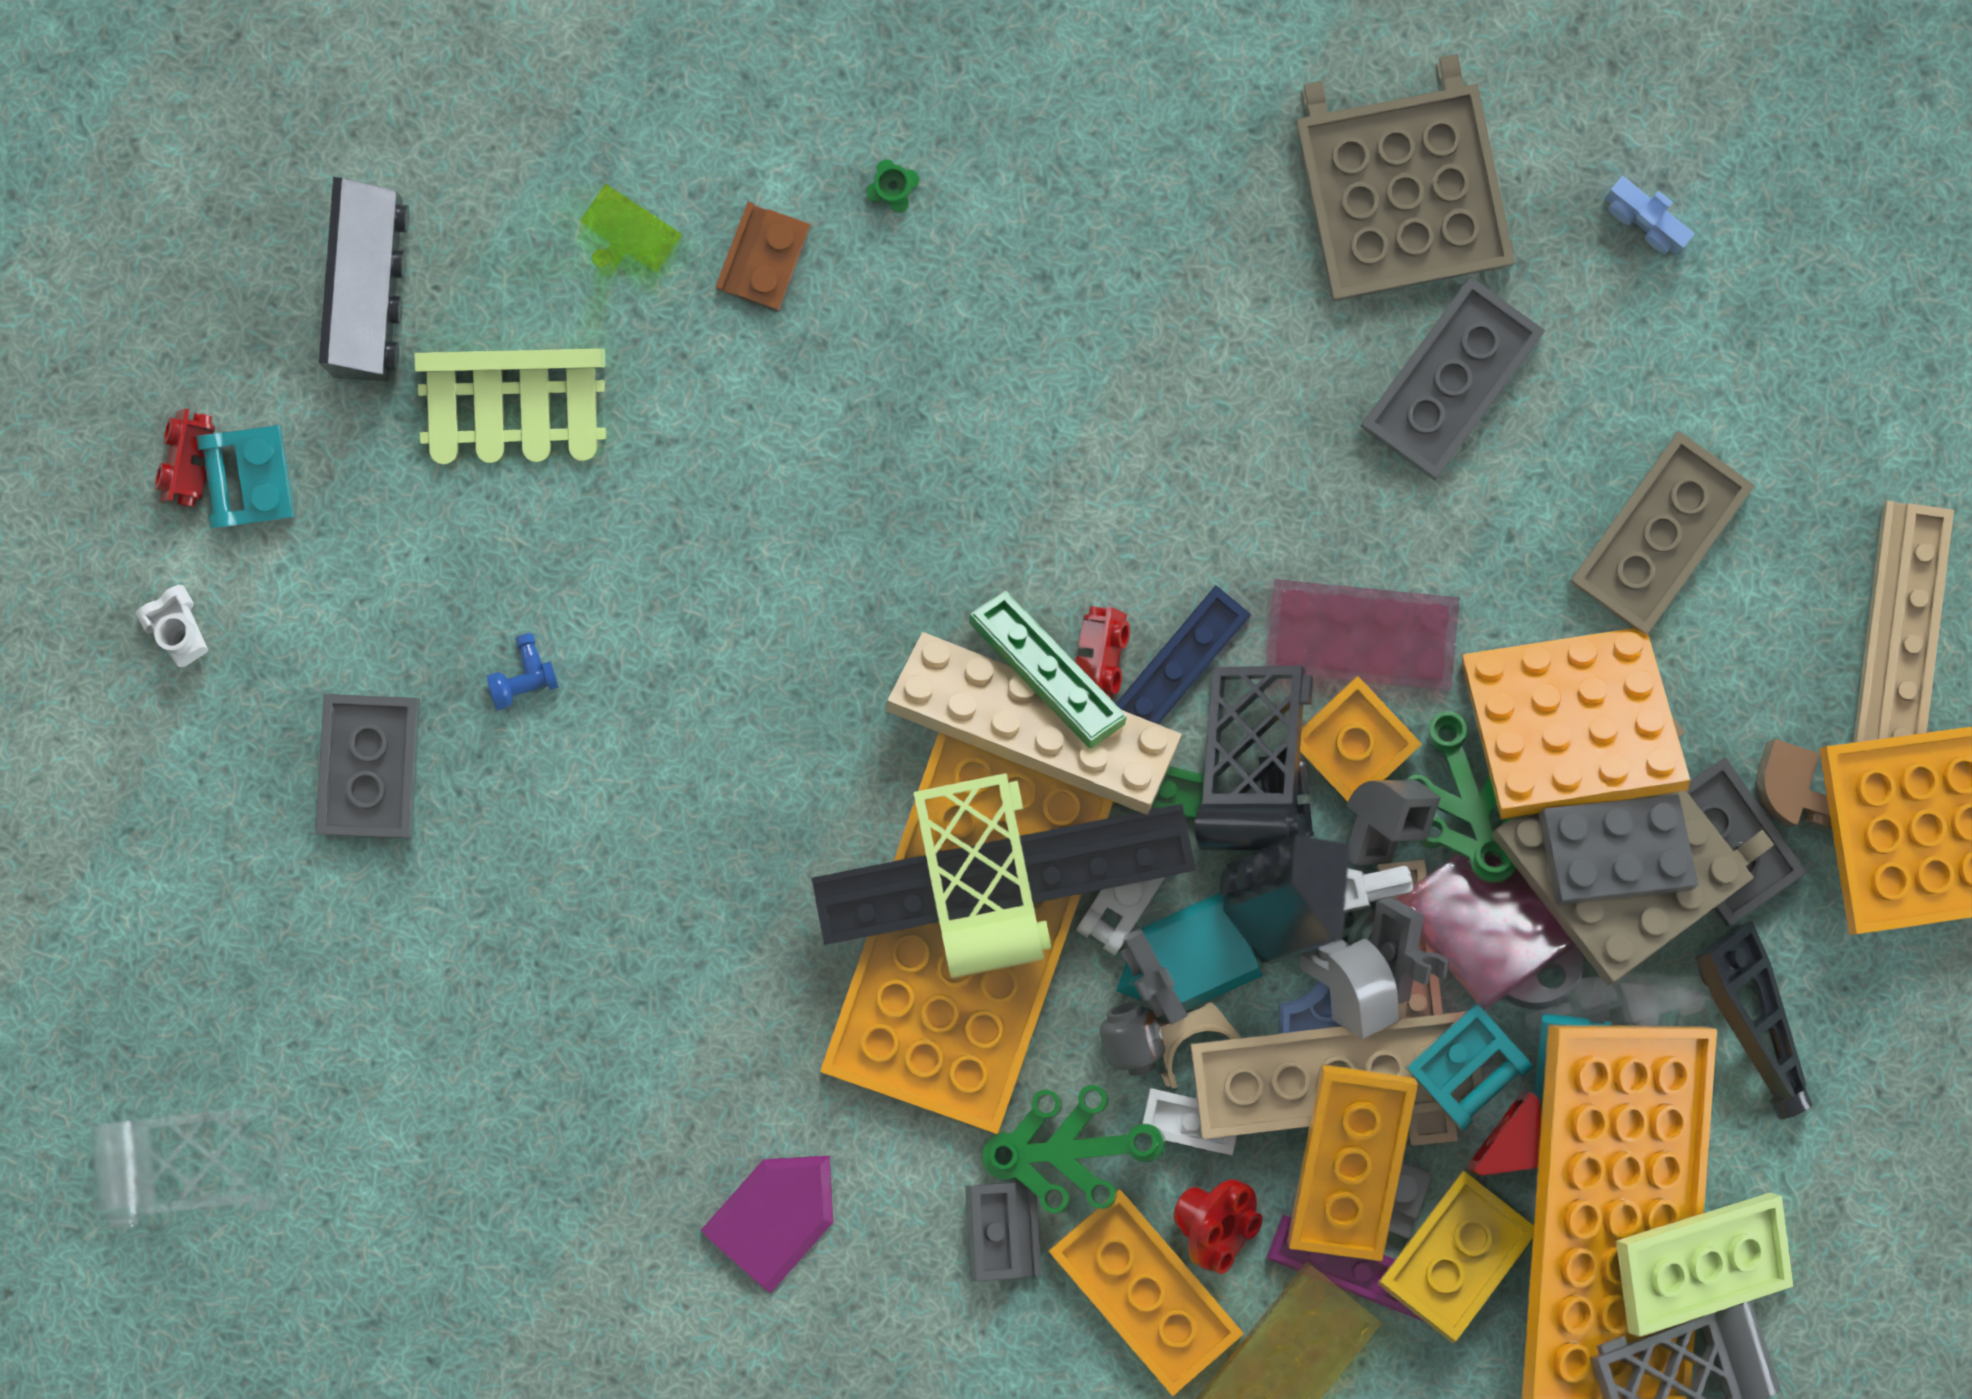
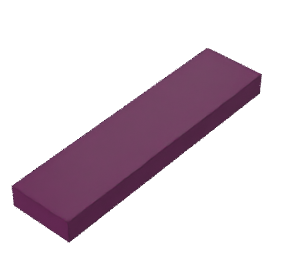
M1282 1214L1265 1257L1266 1259L1423 1321L1377 1284L1394 1262V1258L1383 1255L1382 1261L1289 1249L1287 1239L1291 1217Z

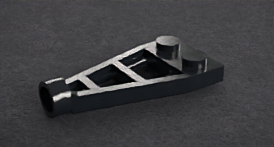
M1753 921L1739 924L1702 951L1695 959L1699 966V974L1703 983L1708 986L1714 1002L1771 1091L1773 1098L1770 1102L1777 1118H1790L1808 1110L1813 1106V1103L1805 1087L1806 1081L1771 962ZM1750 979L1755 984L1762 1008V1014L1756 1020H1753L1748 1015L1738 996V989ZM1767 1030H1769L1777 1060H1775L1761 1037Z

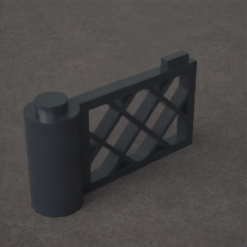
M1303 666L1213 667L1203 800L1198 808L1195 820L1196 840L1201 850H1261L1294 835L1305 836V817L1303 813H1298L1296 803L1303 705H1312L1313 677L1305 675L1306 669ZM1243 679L1252 689L1235 706L1231 707L1224 699L1225 680ZM1251 679L1262 680L1258 684H1255ZM1277 679H1292L1291 694L1276 707L1263 692ZM1260 697L1272 712L1252 730L1239 715L1253 701ZM1224 707L1228 712L1222 717ZM1290 709L1288 720L1284 714ZM1280 719L1288 727V739L1273 753L1260 737ZM1236 720L1248 735L1228 753L1220 744L1221 732L1231 722ZM1256 742L1269 757L1249 776L1236 760ZM1221 752L1224 758L1219 762V754ZM1285 755H1286V766H1285L1284 763L1281 761V759H1282ZM1277 764L1285 773L1284 793H1265L1257 782ZM1232 765L1245 780L1232 793H1217L1218 777ZM1253 788L1257 793L1246 792Z

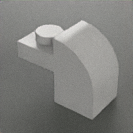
M1362 939L1350 945L1340 940L1300 954V969L1330 987L1333 1021L1362 1039L1399 1021L1398 994L1393 974L1382 954L1370 941Z

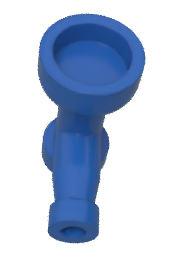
M533 633L523 634L515 639L517 647L521 651V660L525 674L508 679L500 672L486 675L497 711L510 707L513 702V696L547 686L549 690L559 688L551 661L541 662L540 655L535 647L536 642Z

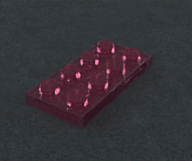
M1274 579L1265 666H1303L1306 669L1305 675H1311L1315 678L1352 681L1358 675L1365 683L1450 691L1452 688L1460 597Z

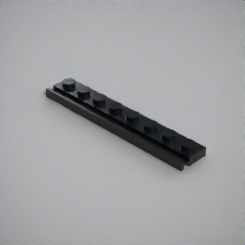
M1183 803L1149 810L1148 815L1137 812L1019 836L1033 903L1196 871ZM1007 838L983 843L978 852L1002 867L1012 852L1011 841ZM963 848L937 852L938 866L955 877L970 853ZM926 855L811 878L824 945L939 922ZM974 857L959 880L981 895H984L998 871L977 857ZM1013 859L1006 871L1018 878ZM940 874L943 892L945 893L952 881ZM1002 875L987 899L1002 909L1023 906L1020 886ZM956 884L945 901L949 920L970 916L980 900ZM984 903L976 915L996 910Z

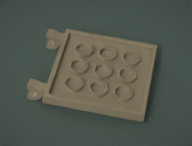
M1458 54L1440 57L1439 63L1436 64L1442 91L1328 113L1323 81L1304 84V90L1301 93L1308 117L1297 119L1295 125L1332 302L1511 267L1515 264L1478 84L1464 86Z
M1673 718L1679 739L1686 732L1678 721ZM1687 791L1641 797L1649 798L1679 794L1698 886L1692 891L1558 906L1556 904L1539 815L1531 814L1513 817L1497 828L1491 836L1609 987L1750 882L1754 877L1746 866L1774 845L1767 834L1761 830L1733 851Z

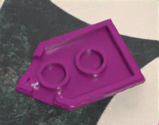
M830 1155L763 1159L701 1229L708 1239L769 1293L777 1287L834 1222Z

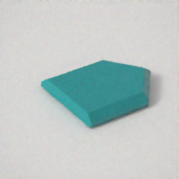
M1220 893L1141 928L1161 967H1166L1175 983L1173 989L1185 1011L1263 976L1250 945L1223 911L1224 896H1221ZM1126 962L1116 991L1143 1001L1134 983L1142 978L1144 973L1142 972L1134 977Z

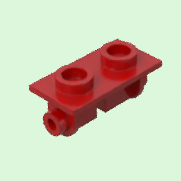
M185 408L177 411L175 418L169 417L166 423L163 443L169 445L170 448L167 463H160L157 469L155 490L161 491L159 502L172 501L173 495L178 496V505L195 508L197 499L202 500L206 477V467L190 464L192 456L204 458L203 450H198L196 436L214 434L216 427L211 425L213 417L209 415L194 413L193 421L188 420L190 409Z
M1090 606L1089 613L1083 615L1078 647L1094 650L1093 658L1076 656L1075 663L1113 700V694L1119 692L1122 683V671L1118 666L1121 649H1124L1129 642L1130 625L1126 621L1127 614L1109 606H1107V609Z

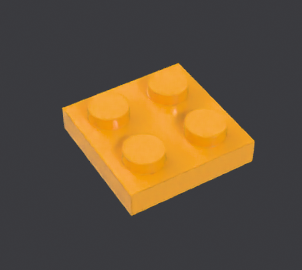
M1357 675L1302 726L1300 752L1348 802L1357 787L1368 781H1379L1387 778L1422 743Z

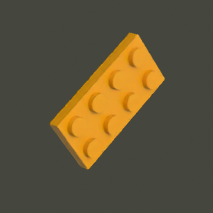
M1321 1065L1287 1239L1289 1249L1376 1261L1383 1260L1418 1087L1414 1077Z
M1120 1188L1117 1190V1199L1110 1208H1096L1048 1250L1172 1396L1244 1334Z

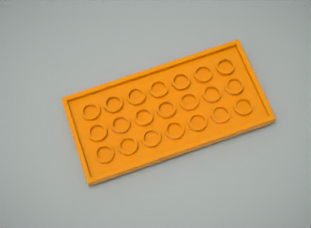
M938 732L918 791L1006 773L1008 783L1018 781L1023 809L1014 811L1019 836L1107 819L1113 804L1111 800ZM999 785L979 789L969 804L970 807L991 821L1003 805ZM971 791L952 795L964 802ZM945 796L925 800L929 820L944 830L947 829L961 806ZM915 801L894 861L926 855ZM965 810L950 834L966 845L972 846L978 843L989 825ZM1004 812L997 825L1008 831ZM930 827L935 847L942 834ZM993 828L984 843L1007 839V837ZM946 838L938 852L962 847ZM1081 894L1033 903L1036 921H1046L1052 947V949L1043 950L1044 960L952 979L947 963L940 922L868 936L820 1072L998 1134Z
M1548 1025L1522 1399H1603L1590 1358L1599 1355L1596 1346L1622 1336L1625 1337L1628 1344L1653 1334L1650 1333L1639 1337L1628 1333L1616 1241L1704 1213L1717 1029L1696 1026ZM1695 1330L1692 1331L1686 1350L1693 1354ZM1678 1337L1673 1338L1670 1341L1676 1343ZM1659 1344L1655 1345L1647 1365L1664 1374L1672 1352ZM1639 1352L1632 1354L1631 1356L1637 1358ZM1682 1358L1674 1378L1675 1381L1691 1389L1693 1364ZM1619 1359L1608 1365L1614 1383L1625 1389L1633 1367ZM1643 1373L1635 1395L1641 1399H1654L1660 1382ZM1670 1389L1667 1399H1687Z

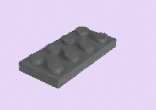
M1470 276L1360 427L1435 481L1544 334L1545 330Z

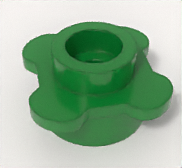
M882 160L877 165L874 183L867 186V197L871 202L881 201L890 205L896 213L904 212L909 207L908 197L912 189L919 185V175L914 170L906 171L903 167L895 165L892 160ZM891 182H895L897 184V188L895 190L889 189L888 185Z

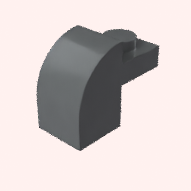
M1379 780L1361 784L1352 793L1346 805L1357 814L1349 840V861L1354 865L1391 863L1398 841L1427 840L1441 797L1416 780Z

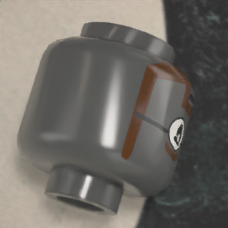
M1141 1002L1125 1003L1110 1009L1106 1014L1107 1019L1100 1026V1036L1109 1064L1116 1069L1128 1070L1129 1074L1133 1076L1145 1074L1155 1069V1061L1165 1053L1159 1017L1156 1018L1153 1010L1143 1007Z

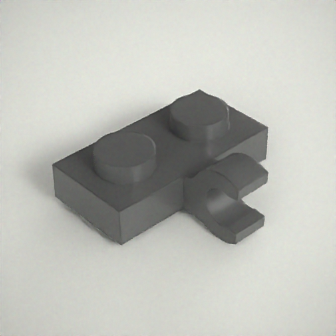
M1387 897L1377 900L1371 943L1379 950L1390 967L1396 983L1399 1004L1410 1001L1413 980L1424 985L1428 984L1430 974L1440 979H1446L1449 960L1437 953L1418 950L1424 915L1393 897Z
M1141 928L1125 935L1124 938L1129 948L1121 952L1134 977L1142 972L1144 973V976L1134 983L1142 1000L1148 1001L1156 1018L1166 1014L1171 1025L1187 1017L1188 1015L1173 989L1175 983L1166 967H1161Z

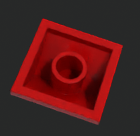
M1521 1092L1465 1168L1471 1173L1478 1175L1538 1168L1542 1123L1539 1098L1531 1092Z

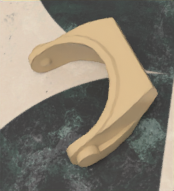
M1211 1002L1202 1008L1187 1013V1017L1172 1025L1169 1021L1160 1024L1165 1044V1053L1162 1056L1165 1072L1161 1073V1077L1166 1088L1170 1087L1172 1090L1178 1087L1175 1081L1176 1077L1172 1072V1062L1177 1047L1183 1040L1194 1033L1203 1031L1220 1032L1230 1039L1241 1038L1224 1015Z

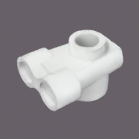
M183 585L169 588L159 599L143 605L136 611V616L145 632L154 633L157 644L169 653L178 667H185L208 652L205 641L190 611L194 603ZM185 634L184 639L179 643L180 637Z

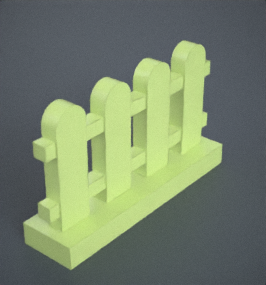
M605 349L414 353L415 372L427 371V384H418V396L428 397L429 432H420V444L429 443L430 455L437 463H451L458 456L459 443L476 442V453L482 461L486 463L497 462L505 453V442L522 441V450L525 457L530 461L539 462L545 460L550 455L551 441L568 440L570 454L577 460L585 461L591 459L596 454L598 439H607L606 428H597L596 392H605V380H596L595 367H606ZM549 368H566V381H549ZM520 369V382H503V370ZM473 370V383H457L456 371ZM550 393H567L568 428L551 429ZM503 394H520L521 430H505ZM457 395H474L475 431H458Z

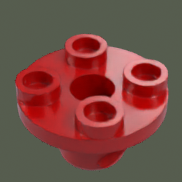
M1230 1179L1221 1183L1211 1193L1199 1187L1187 1189L1177 1200L1173 1214L1175 1224L1180 1228L1183 1235L1189 1239L1188 1251L1192 1262L1207 1271H1214L1218 1274H1225L1230 1270L1236 1255L1240 1252L1247 1239H1252L1258 1234L1263 1221L1262 1215L1256 1212L1257 1199L1253 1188L1237 1179Z

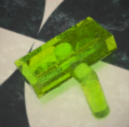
M606 183L580 220L583 226L610 243L606 250L598 249L592 255V261L598 273L602 276H610L625 254L658 274L683 237L682 233Z

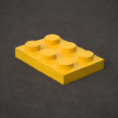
M1462 1171L1377 1284L1451 1343H1454L1532 1240L1534 1225L1468 1173Z

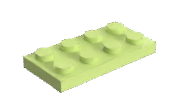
M1774 1193L1760 1195L1616 1241L1628 1333L1639 1337L1793 1287L1782 1196Z

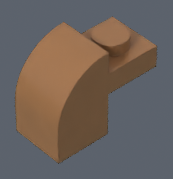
M1774 739L1766 742L1756 776L1757 794L1763 808L1774 820L1787 827L1798 825L1801 813L1803 812L1806 813L1805 822L1818 827L1832 829L1827 795L1809 790L1820 754Z

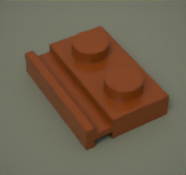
M748 201L715 286L716 290L779 312L809 234L811 224L768 208H761Z

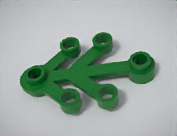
M1441 712L1431 720L1428 737L1431 745L1436 750L1444 753L1460 798L1432 785L1431 781L1424 775L1415 774L1407 779L1422 783L1441 797L1437 809L1469 824L1475 840L1447 828L1445 821L1435 816L1432 826L1437 827L1441 831V835L1437 838L1428 837L1427 840H1420V842L1428 848L1443 846L1468 858L1471 870L1482 881L1488 883L1503 882L1512 876L1516 867L1491 836L1494 831L1489 816L1497 802L1490 775L1479 793L1462 747L1467 734L1466 722L1455 712ZM1442 730H1450L1456 738L1447 742L1440 739L1438 734ZM1505 818V820H1504V822L1502 823V825H1503L1504 823H1506L1508 820H1510L1511 818ZM1491 855L1497 856L1502 864L1498 867H1490L1485 863L1484 859Z
M1088 1085L1079 1093V1104L1048 1142L1029 1144L1046 1119L1056 1117L1062 1110V1099L1056 1092L1041 1090L1032 1099V1109L1012 1133L1002 1132L995 1134L985 1143L982 1151V1161L985 1169L995 1178L1002 1180L1017 1178L1040 1198L1041 1206L1050 1213L1064 1212L1070 1205V1194L1065 1187L1048 1182L1029 1163L1050 1162L1086 1193L1090 1205L1098 1209H1107L1117 1199L1115 1186L1108 1181L1098 1179L1076 1159L1130 1154L1138 1161L1153 1162L1164 1153L1166 1139L1163 1132L1156 1126L1139 1124L1134 1126L1128 1135L1075 1140L1093 1116L1102 1113L1109 1103L1108 1094L1103 1088L1096 1085ZM1091 1091H1098L1101 1095V1103L1097 1108L1090 1109L1086 1104V1096ZM1050 1095L1055 1101L1054 1109L1049 1113H1043L1039 1107L1040 1100L1044 1096ZM1147 1133L1152 1138V1146L1148 1151L1141 1152L1136 1146V1140L1141 1134ZM1003 1147L1010 1148L1013 1154L1012 1160L1006 1165H1002L997 1159L998 1151ZM1101 1185L1106 1186L1110 1192L1108 1201L1103 1204L1098 1203L1094 1198L1095 1189ZM1053 1190H1059L1063 1195V1202L1057 1208L1051 1207L1047 1200L1049 1193Z

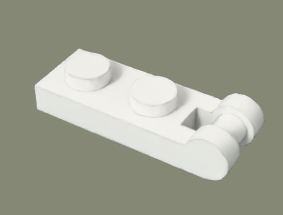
M1165 877L1101 890L1075 931L1086 938L1089 935L1093 936L1105 944L1104 950L1115 956L1125 941L1124 936L1131 932ZM1106 908L1111 909L1122 917L1116 928L1100 919Z

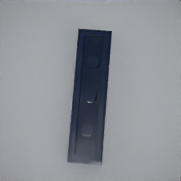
M1215 585L1115 704L1125 712L1159 725L1252 614Z

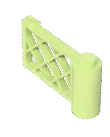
M1005 773L913 792L951 979L1044 960L1043 950L1052 949L1047 923L1046 921H1036L1014 813L1015 810L1023 809L1018 781L1008 783L1007 774ZM999 785L1003 805L991 821L970 807L969 804L979 789ZM971 791L964 802L952 795ZM945 796L961 806L947 829L944 830L929 820L925 800ZM965 810L989 825L974 849L950 834ZM1004 812L1008 831L997 825ZM930 827L942 834L935 847ZM993 828L1011 841L1012 852L1002 867L978 852ZM946 838L970 853L955 877L940 868L937 863L936 853ZM974 857H977L998 871L984 895H981L959 880ZM1013 859L1018 878L1006 871ZM940 874L952 881L945 893L943 892ZM1002 875L1020 886L1024 906L1002 909L987 899ZM957 884L980 901L969 917L949 921L945 901ZM984 903L996 910L976 915Z

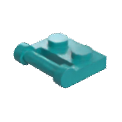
M282 425L196 436L198 450H203L213 512V514L208 515L210 529L295 517ZM235 446L244 510L231 511L221 447Z
M1474 1004L1405 1068L1437 1102L1448 1117L1462 1131H1465L1474 1122L1472 1117L1514 1078L1518 1075L1524 1077L1534 1067L1478 1004ZM1498 1050L1506 1061L1458 1103L1450 1093Z

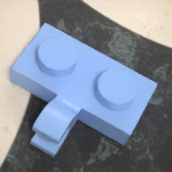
M1623 175L1604 198L1611 204L1608 209L1615 218L1626 225L1634 222L1647 233L1644 237L1647 243L1662 254L1670 251L1676 256L1695 234L1666 211L1673 203L1660 191H1657L1651 199Z

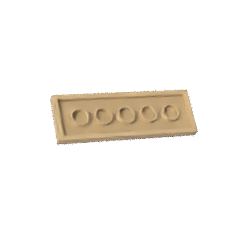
M922 632L886 705V711L1146 815L1149 813L1182 736L1181 733L1123 711L1127 716L1126 724L1089 749L1011 666L925 632Z
M1466 1011L1399 1019L1398 1022L1363 1039L1343 1026L1190 1044L1202 1139L1309 1127L1321 1065L1413 1077L1405 1067ZM1481 1066L1450 1093L1458 1103L1483 1082ZM1418 1083L1412 1114L1443 1110Z

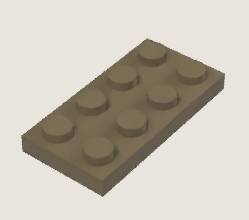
M1678 431L1572 576L1569 583L1627 625L1647 635L1755 485Z

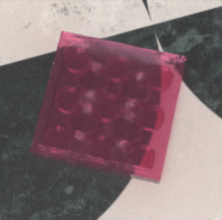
M1458 854L1415 884L1411 893L1395 898L1424 915L1421 938L1434 953L1440 954L1449 960L1448 969L1484 1011L1576 945L1517 868L1507 880L1500 883H1488L1482 881L1473 873L1468 858ZM1491 855L1484 859L1485 863L1490 867H1498L1502 864L1497 856Z

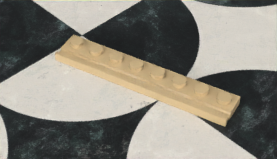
M1890 500L1883 502L1853 743L1927 733L1954 516L1953 509L1911 503L1902 504Z

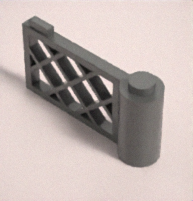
M1752 1300L1671 1326L1628 1344L1624 1336L1617 1337L1597 1345L1599 1355L1590 1358L1603 1399H1620L1619 1397L1621 1399H1641L1635 1394L1643 1373L1660 1382L1654 1399H1667L1670 1389L1685 1396L1687 1399H1706L1701 1396L1709 1374L1719 1379L1725 1399H1765L1781 1391ZM1701 1327L1707 1342L1703 1358L1686 1350L1692 1331ZM1678 1337L1676 1343L1670 1341L1671 1339ZM1658 1344L1672 1352L1664 1374L1647 1365L1653 1347ZM1639 1352L1637 1358L1631 1356L1632 1354ZM1682 1358L1699 1367L1691 1389L1674 1380ZM1619 1359L1633 1367L1625 1389L1614 1383L1608 1365Z

